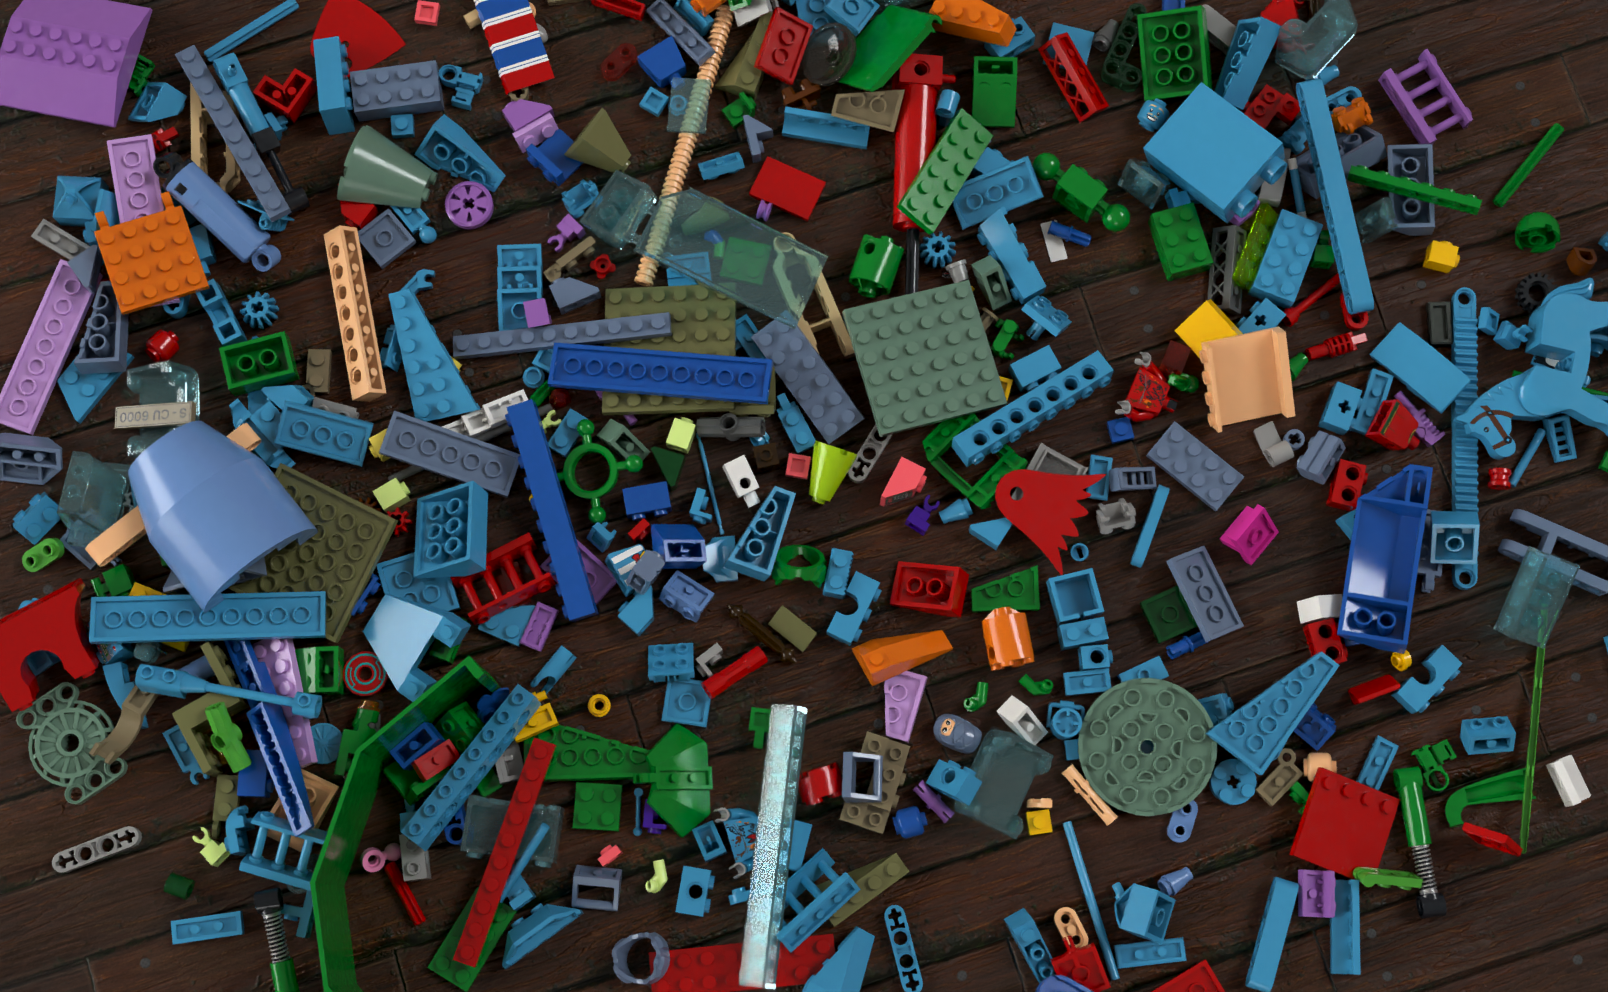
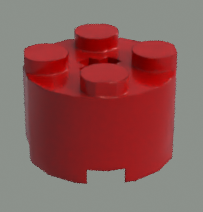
M837 762L831 763V768L830 765L803 772V778L801 774L794 776L802 802H806V805L823 802L822 797L824 796L834 798L842 795L843 778Z

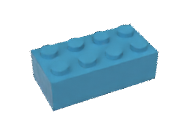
M1282 209L1275 220L1248 295L1261 300L1267 298L1274 305L1285 309L1290 308L1295 302L1323 224Z

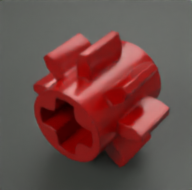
M396 507L395 512L387 511L390 517L401 521V524L399 526L396 525L394 529L395 535L399 536L400 532L403 531L408 533L406 528L412 524L411 520L406 519L409 513L404 511L401 514L398 507Z

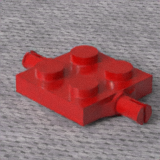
M1067 936L1070 945L1066 937H1064L1062 940L1067 951L1050 959L1056 975L1066 976L1093 992H1100L1111 988L1095 944L1091 943L1076 948L1072 936Z

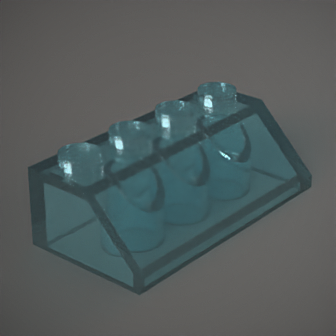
M1529 546L1493 629L1510 638L1544 649L1580 565Z

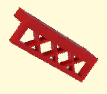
M1067 32L1054 36L1038 49L1079 123L1109 107ZM1050 46H1053L1056 51L1055 58L1050 57L1046 50ZM1059 65L1065 67L1066 77L1061 76L1059 73ZM1070 83L1074 84L1077 88L1076 95L1071 94L1069 90ZM1080 102L1085 103L1089 110L1084 115L1080 110Z

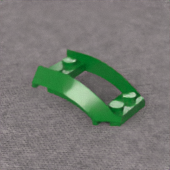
M970 414L942 421L922 441L928 462L979 508H990V503L995 499V490L1000 479L1011 471L1025 469L1028 463L1027 460L1021 458L1012 448L1004 444L1003 448L995 453L1000 460L972 487L940 457L952 446L953 437L980 422L976 414Z

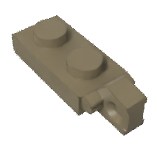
M589 236L556 260L555 264L543 272L547 280L552 284L553 281L561 278L563 271L566 269L570 271L578 265L577 261L579 259L591 256L596 251L594 249L597 247L596 241L592 236Z

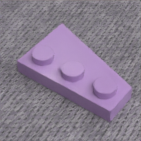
M905 671L885 680V723L887 737L909 743L927 682V676Z

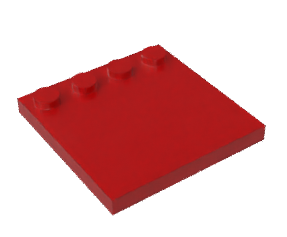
M1318 767L1289 855L1334 871L1349 879L1356 880L1353 877V870L1356 867H1379L1400 799L1325 768Z

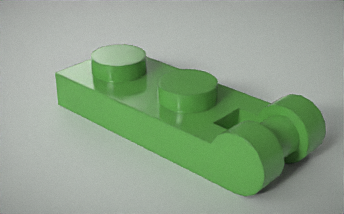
M1356 867L1353 870V877L1366 887H1372L1374 884L1384 888H1391V885H1394L1404 890H1411L1412 887H1422L1423 879L1413 872L1369 867Z

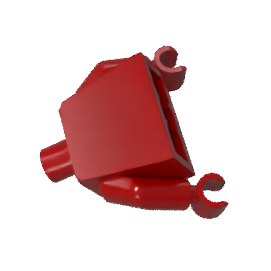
M1272 0L1260 14L1261 17L1282 26L1273 48L1291 53H1300L1304 58L1310 57L1313 52H1308L1306 48H1312L1313 43L1307 42L1302 45L1304 38L1298 15V9L1302 7L1304 1Z

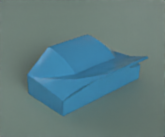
M735 535L714 537L711 539V542L705 545L707 562L703 564V571L713 576L716 583L738 581V572L722 567L735 547Z

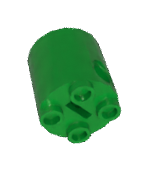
M868 234L863 235L849 277V282L859 289V294L868 298L890 294L904 252V248L893 244L894 240L892 238L881 236L879 239Z

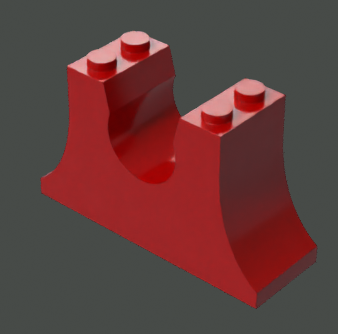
M81 578L0 619V693L12 712L17 709L23 711L32 706V702L36 700V695L40 691L36 676L31 672L27 661L28 655L34 651L46 650L56 654L62 661L64 669L74 679L80 676L84 679L96 672L95 669L98 668L100 662L96 654L98 651L89 642L81 617L80 601L85 587Z

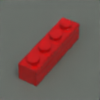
M591 0L594 6L642 21L646 10L645 4L634 0Z

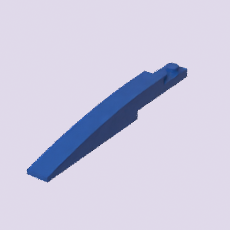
M224 640L242 688L277 695L265 662H258L250 640ZM247 699L251 708L246 713L294 836L299 837L315 825L302 771L282 707L278 704Z

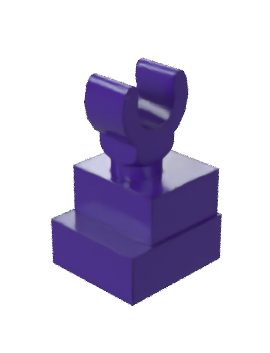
M930 495L925 497L923 508L921 509L916 506L905 522V525L922 536L925 535L930 526L927 521L931 511H935L940 504V501H937L934 506H930L928 504Z

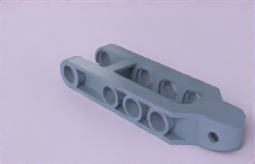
M1521 509L1513 510L1510 521L1526 527L1525 530L1542 537L1537 550L1513 540L1502 539L1498 548L1499 553L1595 595L1601 596L1608 593L1607 580L1550 556L1555 542L1559 541L1568 545L1567 548L1578 549L1587 553L1588 557H1596L1608 562L1607 545Z

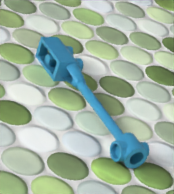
M147 664L139 665L135 677L136 686L140 691L183 699L186 698L187 693L211 692L292 707L294 715L304 716L307 719L318 718L322 707L321 695L297 692L294 698L209 683L186 671Z

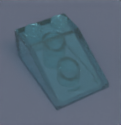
M1132 158L1126 163L1118 185L1153 210L1168 191L1171 183L1168 182L1166 176L1153 171L1147 162Z

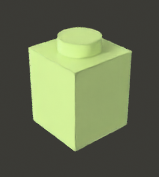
M685 417L674 419L666 440L668 448L686 454L689 453L697 431L696 425L693 424L692 420Z
M397 478L392 479L373 491L386 513L387 511L392 512L396 507L399 508L411 501L407 495L411 493L404 481L400 483Z

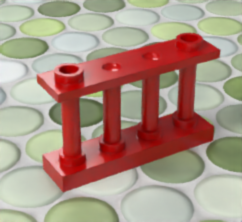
M529 532L487 553L485 571L469 576L450 577L457 589L464 588L474 611L468 613L474 625L486 623L491 617L539 592L548 591L551 586L556 584L550 572L543 575L532 553L533 550L537 549V546ZM522 556L525 558L535 578L524 585L512 564L514 560ZM500 567L505 568L515 590L505 595H502L492 575V572ZM484 577L495 599L483 606L472 585L473 581Z

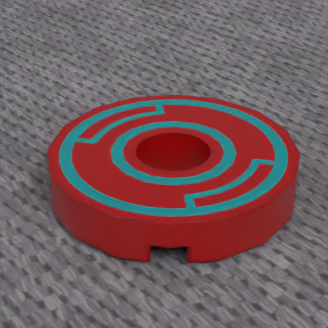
M370 651L359 652L353 655L346 662L343 669V680L346 687L352 693L362 697H370L380 693L389 679L377 655ZM365 668H370L372 671V676L368 680H362L360 677L361 671Z

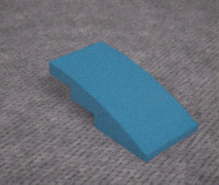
M542 244L497 245L499 331L528 328L523 302L543 298Z
M1400 322L1370 353V357L1385 367L1389 374L1393 375L1406 385L1409 391L1441 414L1471 382V379Z

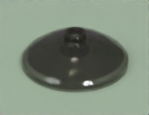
M828 23L812 33L801 60L802 71L810 82L819 86H829L841 80L848 73L853 65L857 51L853 32L841 23Z

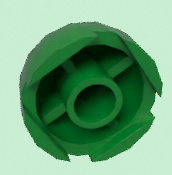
M1533 212L1525 215L1520 219L1515 229L1516 245L1521 250H1524V247L1533 248L1531 253L1550 251L1555 248L1557 242L1561 241L1559 223L1552 215L1545 212Z

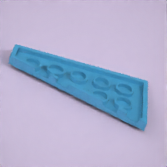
M407 289L388 294L415 418L429 422L481 410L478 403L471 396L470 389L459 375L460 372L444 344L440 342L436 335V330L425 316V311L413 290Z
M1322 651L1318 652L1205 734L1255 773L1263 775L1340 665Z

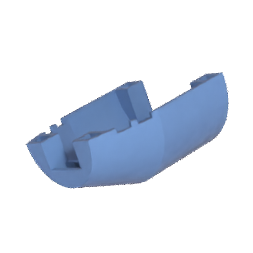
M203 421L186 423L165 434L145 449L128 470V477L149 542L204 613L224 600L221 592L240 579L239 574L274 549L280 551L294 540L301 545L318 533L313 523L261 458Z

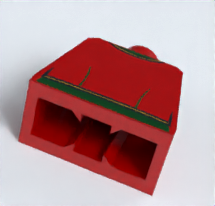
M1398 399L1383 401L1365 436L1393 451L1405 450L1406 448L1414 450L1420 443V440L1414 436L1418 422Z

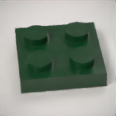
M1178 586L1139 603L1158 644L1198 627Z

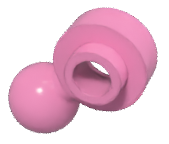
M390 843L382 852L375 847L367 848L361 854V865L368 872L379 871L384 866L385 860L397 861L401 858L400 845ZM374 855L375 859L369 862L368 858Z

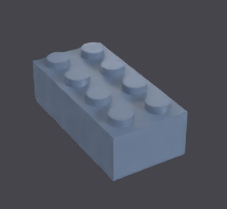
M436 60L350 72L354 113L359 122L390 118L391 115L420 114L444 110L442 85Z

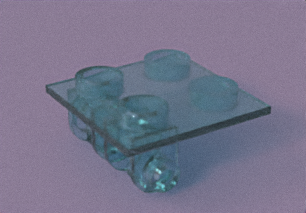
M157 642L138 643L133 654L135 658L148 664H153L161 652L166 655L167 652L161 650L163 645Z

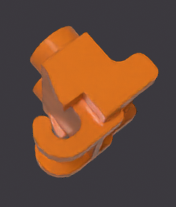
M1363 97L1353 99L1351 105L1347 107L1340 106L1332 110L1333 128L1339 133L1343 132L1350 135L1354 133L1355 129L1373 123V118L1370 114L1371 110Z

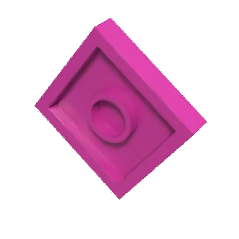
M1257 504L1254 509L1246 506L1221 536L1220 541L1222 544L1239 552L1243 560L1252 565L1279 531L1266 509Z

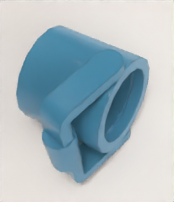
M1060 700V703L1050 702L1047 710L1046 727L1050 728L1052 734L1057 739L1069 740L1081 730L1085 708L1082 705L1074 704L1072 701ZM1052 707L1059 708L1060 710L1051 718Z

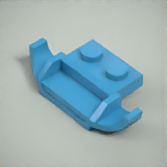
M238 398L229 405L235 429L244 423H248L261 438V443L253 451L266 465L277 469L280 463L289 467H293L296 464L283 450L284 446L274 444L281 413L270 400L253 414L244 407Z

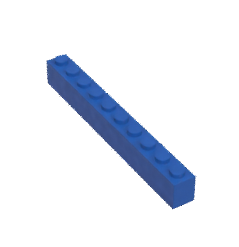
M531 399L507 407L508 414H505L508 426L513 428L515 434L511 436L514 447L519 448L521 456H518V462L521 469H525L527 477L524 478L527 490H531L533 498L530 499L531 506L534 512H538L537 526L540 533H544L546 541H543V546L546 554L550 553L552 562L549 563L552 575H556L558 583L555 584L558 596H562L565 605H562L563 614L571 622L598 615L595 599L536 402Z

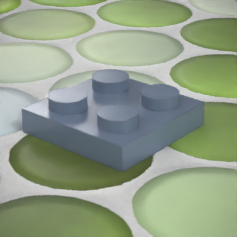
M389 208L358 231L359 242L382 269L417 243Z

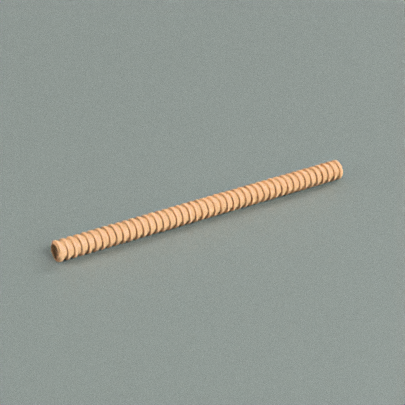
M720 5L715 13L716 18H714V24L711 26L712 30H710V36L708 37L709 42H707L715 50V53L699 67V72L695 79L696 84L693 85L694 90L691 92L692 96L689 98L690 102L687 105V115L684 116L685 121L682 122L683 127L680 128L681 133L678 135L679 139L676 141L675 152L672 154L674 158H671L672 164L669 165L670 170L667 171L668 176L665 177L664 189L661 190L662 195H660V201L657 203L658 207L655 210L657 214H654L655 220L652 221L653 226L650 227L651 232L648 233L649 239L646 240L647 245L644 246L643 258L640 259L641 264L638 266L640 270L636 272L638 276L635 277V282L645 287H650L654 284L652 280L656 278L654 274L657 273L658 261H661L660 255L663 254L664 242L667 241L666 236L669 235L667 230L671 228L669 224L673 221L672 218L675 215L673 211H676L675 205L678 204L677 199L680 198L679 193L682 192L683 180L686 179L684 174L688 172L686 168L690 165L688 162L691 161L693 149H695L694 143L697 142L696 137L699 136L698 131L701 129L700 125L703 122L702 119L706 112V106H708L707 101L712 93L713 82H715V76H717L716 70L719 69L718 64L721 63L720 58H722V52L725 50L724 46L728 39L727 34L730 33L729 28L732 27L731 22L734 20V14L730 10V6Z

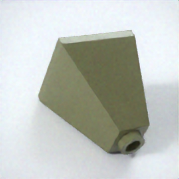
M603 108L584 127L564 154L568 158L615 174L619 170L624 172L631 163L628 160L631 156L629 150Z

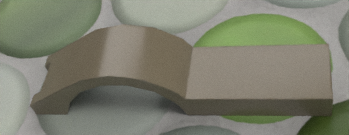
M135 685L122 704V712L117 725L106 739L95 743L89 754L94 757L96 755L101 756L108 765L113 763L133 743L141 729L144 716L159 694L140 691Z

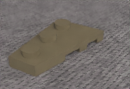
M905 89L836 94L831 116L894 132Z

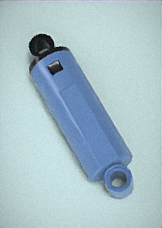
M168 152L155 159L153 163L154 172L160 178H167L162 185L167 192L169 191L185 209L241 262L247 263L252 259L253 266L262 272L268 271L280 262L281 253L279 249L274 245H267L271 239L270 234L266 230L261 229L259 224L191 159L183 162L181 156L175 152Z

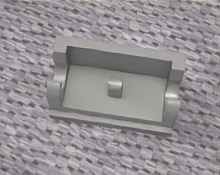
M751 0L749 6L734 10L733 14L737 26L742 27L772 12V5L773 8L779 7L778 1Z
M515 739L495 763L499 782L502 785L518 781L524 766L519 743H516Z

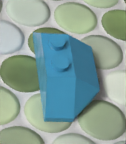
M540 903L530 911L531 916L525 920L521 917L512 923L513 929L508 931L502 962L504 969L511 967L584 914L582 910L550 904L543 906Z

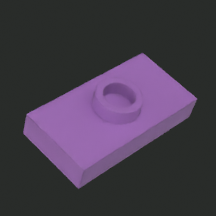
M537 602L520 640V644L541 652L559 610Z

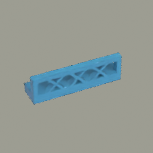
M785 106L782 136L867 150L870 126L837 118L829 113Z
M1336 880L1335 917L1330 918V974L1361 975L1359 880Z

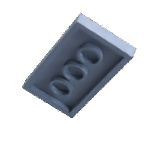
M1175 421L1146 455L1215 512L1244 478L1242 474Z
M1205 546L1166 561L1206 643L1244 627Z

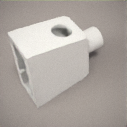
M745 455L724 464L722 468L737 498L743 496L748 508L760 503L755 492L759 485ZM740 480H747L749 487L742 488Z

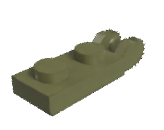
M218 774L212 819L214 822L211 834L213 839H219L221 822L227 821L230 813L240 805V796H237L238 775Z

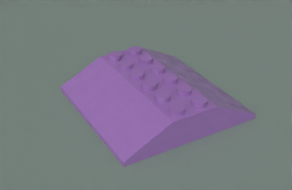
M23 0L10 18L0 49V106L115 128L152 9L109 0Z

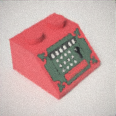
M901 457L881 495L880 505L883 507L913 498L916 492L921 493L927 476L924 475L926 468Z

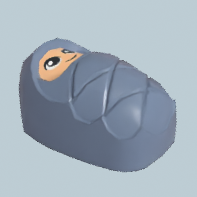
M954 714L940 715L933 726L935 739L945 747L964 754L973 753L981 741V731L967 720Z

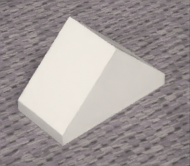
M1342 594L1317 595L1297 601L1300 623L1305 624L1329 618H1339Z

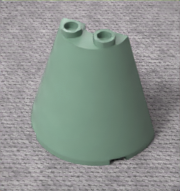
M366 125L357 133L344 163V166H346L344 177H340L337 199L350 202L420 208L422 202L427 201L430 194L428 187L431 184H435L438 173L428 168L374 128Z

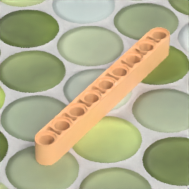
M248 423L240 425L226 436L250 452L262 441ZM138 506L86 546L85 550L99 567L111 562L146 534Z

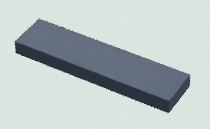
M656 0L645 10L699 66L715 53V50L665 0Z

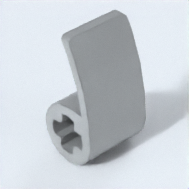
M1273 421L1254 429L1255 438L1266 460L1272 467L1294 457L1290 444L1286 440L1281 441Z

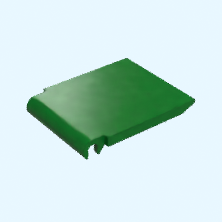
M889 5L880 15L877 14L823 77L873 92L886 84L931 32L935 33L932 22L942 25V19L938 15Z

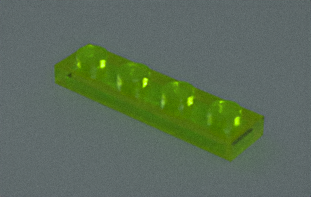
M1260 203L1232 277L1242 290H1250L1263 258L1266 245L1269 242L1273 226L1277 220L1278 214L1268 203Z

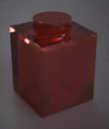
M1171 340L1167 345L1159 370L1163 371L1162 373L1168 377L1170 374L1180 375L1191 348Z

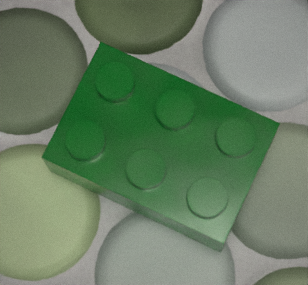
M1193 202L1151 214L1148 225L1167 282L1205 272L1211 268L1214 262Z
M285 331L219 348L228 389L234 396L261 390L263 387L277 386L300 380L290 338Z

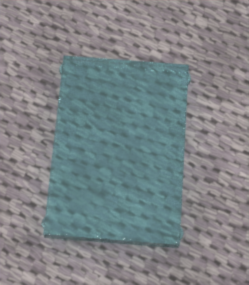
M673 78L671 81L672 88L667 132L705 134L707 130L711 80Z

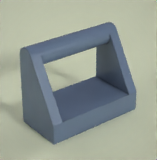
M843 752L842 798L846 803L882 802L883 756ZM856 762H874L873 795L855 793Z
M576 865L573 875L572 907L618 911L622 869ZM579 885L614 888V900L611 902L578 898Z

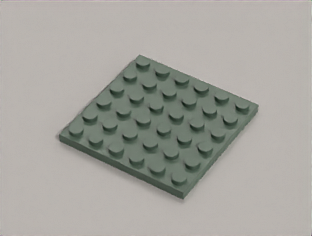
M969 280L843 310V316L880 437L1006 406L1007 400Z

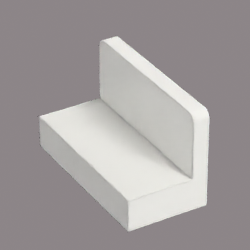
M1567 755L1546 764L1565 807L1574 806L1581 803L1582 800L1591 797L1572 755Z

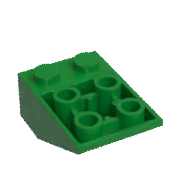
M974 56L972 64V117L978 123H981L983 127L1014 128L1017 57Z
M339 646L295 649L304 693L344 695V649Z

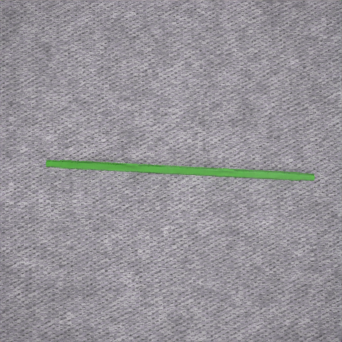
M1541 605L1519 838L1520 847L1523 849L1522 854L1526 853L1529 834L1548 605Z

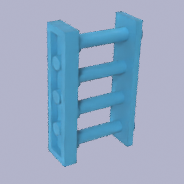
M258 811L251 821V824L259 826L253 853H247L240 863L239 870L311 891L310 881L313 872H309L307 869L313 842L323 844L327 831L313 827L299 836V838L304 839L298 866L292 867L284 862L291 835L294 836L289 820L276 817L268 811ZM268 829L282 832L276 858L273 861L262 856Z
M824 848L818 851L776 889L774 893L754 909L766 925L771 921L776 924L781 930L776 936L790 952L794 951L861 890L846 872L839 876L831 868L835 862ZM823 874L833 882L824 892L814 884ZM807 889L814 896L815 900L804 908L796 898ZM790 905L798 915L787 924L779 914Z

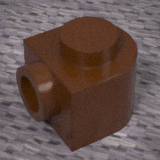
M1573 247L1566 261L1573 274L1586 276L1596 263L1597 256L1594 249Z

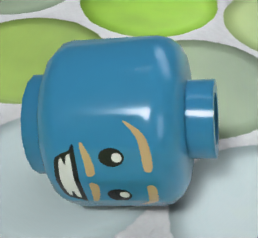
M1155 98L1154 101H1145L1137 114V118L1140 121L1138 124L1151 132L1159 130L1169 117V111L1165 108L1167 104L1158 98Z

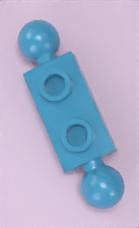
M390 206L413 235L420 231L419 237L422 242L430 244L436 240V230L426 226L431 221L421 208Z

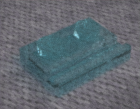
M1383 197L1355 214L1360 234H1363L1364 237L1362 243H1370L1398 227L1394 223V218L1396 217L1390 197Z

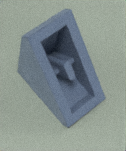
M92 245L67 262L83 286L90 293L95 294L103 260L98 245Z

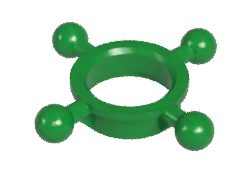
M583 419L577 424V432L582 436L583 445L576 447L568 455L564 463L563 472L557 473L559 482L565 481L567 487L575 495L591 500L592 508L588 512V518L592 523L596 524L597 522L602 523L606 518L605 510L600 507V497L609 493L614 488L618 480L619 471L638 472L643 466V461L638 455H630L626 461L617 462L610 450L602 445L592 443L591 435L594 432V424L588 419ZM590 453H600L609 463V478L597 490H583L575 479L576 465L583 456Z

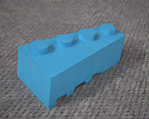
M1263 17L1238 20L1214 91L1238 110H1243L1248 102L1282 26Z
M339 36L313 40L319 111L329 135L354 132L353 105L350 97L351 86L347 78L349 67L347 61L345 62V57H348L346 45L341 43Z
M774 486L722 567L765 581L771 575L796 493Z

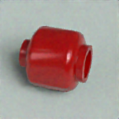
M158 330L146 341L145 351L155 362H167L179 351V339L172 331Z

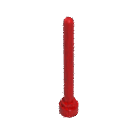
M1339 274L1334 275L1294 308L1291 307L1283 310L1286 316L1282 322L1288 327L1298 322L1299 314L1340 283Z

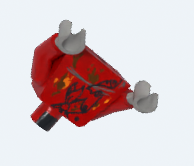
M1140 352L1143 360L1135 359V364L1142 365L1143 368L1140 367L1126 399L1117 402L1121 405L1122 409L1115 410L1117 415L1124 414V416L1135 422L1156 418L1161 408L1174 413L1178 404L1177 400L1167 396L1170 385L1159 368L1151 361V355L1148 352Z

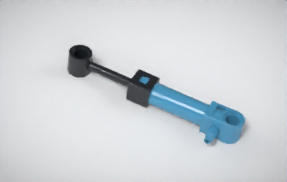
M230 53L212 61L214 69L227 95L231 96L251 136L254 148L261 160L269 158L285 190L282 196L291 210V213L288 215L310 207L303 188H293L276 155L280 152L281 144L272 126L269 127L255 100L238 58L234 53Z

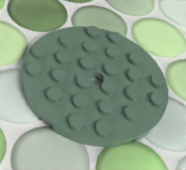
M1155 678L1127 680L1114 685L1101 694L1084 716L1078 738L1080 764L1090 786L1111 806L1139 816L1171 813L1194 800L1211 778L1217 757V742L1205 733L1214 726L1202 704L1184 688L1169 681ZM1145 740H1150L1154 745L1150 753H1144L1141 750V743Z

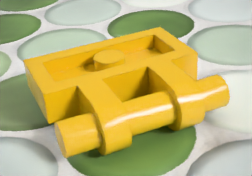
M545 690L539 693H532L539 702L548 698ZM550 702L537 709L515 737L516 743L559 725Z

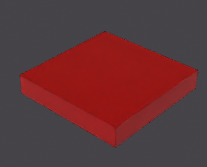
M1464 822L1463 832L1477 844L1517 857L1521 855L1523 849L1508 835Z

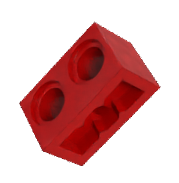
M1340 459L1334 467L1326 506L1350 512L1355 510L1358 498L1363 495L1361 494L1362 485L1365 486L1368 473L1365 472L1367 465ZM1346 471L1354 473L1355 480H1350L1346 475ZM1342 492L1348 493L1351 500L1345 501L1342 498Z
M1334 618L1310 623L1302 627L1311 656L1321 651L1326 654V650L1331 649L1335 653L1334 661L1336 663L1342 664L1347 661L1348 651L1345 644L1341 643L1340 636L1337 635L1338 623L1334 621ZM1320 627H1323L1327 630V638H1323L1320 636Z

